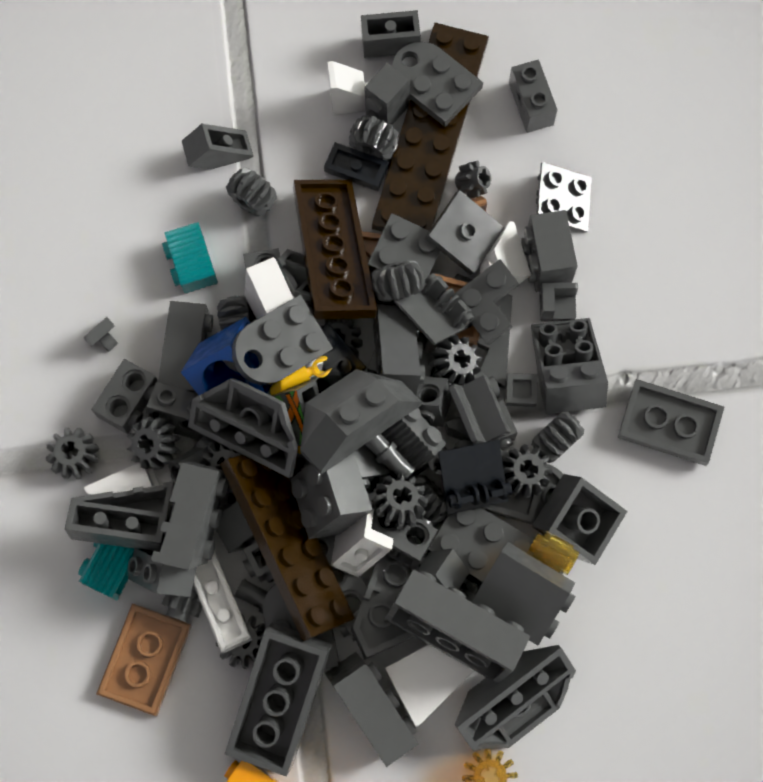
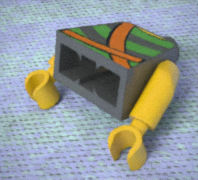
M326 356L318 357L312 366L308 368L303 366L270 387L269 395L285 402L298 445L297 453L301 454L300 447L305 404L319 393L316 379L310 380V377L315 375L316 377L323 378L330 373L332 368L321 371L317 367V363L327 360L328 357Z

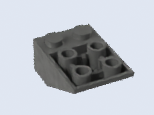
M590 318L531 324L539 386L545 413L551 414L606 407L608 380Z

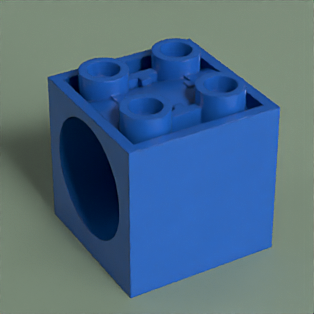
M247 317L198 343L181 371L198 395L232 378L266 394L268 393L271 385L251 383L242 377L239 372L230 369L224 363V361L233 362V341L237 334L250 324ZM251 352L245 354L244 361L246 365L253 369L257 368L259 364L258 357Z

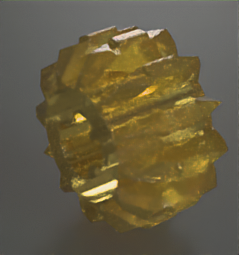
M489 748L484 749L485 761L481 759L477 752L472 754L477 765L474 766L469 762H465L464 767L473 771V774L463 775L461 778L464 782L472 780L473 782H485L481 772L484 769L489 771V767L495 769L494 776L498 778L497 782H507V778L515 779L518 777L517 772L506 773L505 769L511 767L514 762L512 759H509L501 764L503 751L499 750L494 760H491V750Z

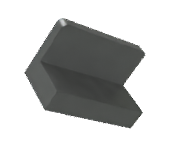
M483 375L463 386L457 384L449 386L472 443L479 444L494 441L511 433L487 376Z

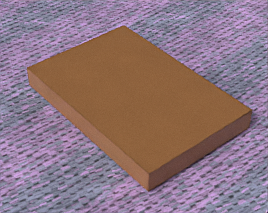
M132 603L96 694L158 716L192 625Z

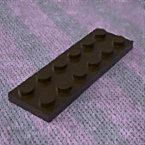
M294 180V199L314 318H376L377 306L352 180Z
M244 455L229 458L220 465L302 641L309 640L355 619L318 539L308 538L306 529L301 522V513L297 500L292 493V485L289 478Z

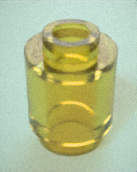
M546 531L544 536L538 533L529 548L534 553L532 557L559 573L561 571L566 575L571 571L580 553L573 549L574 545L549 531Z

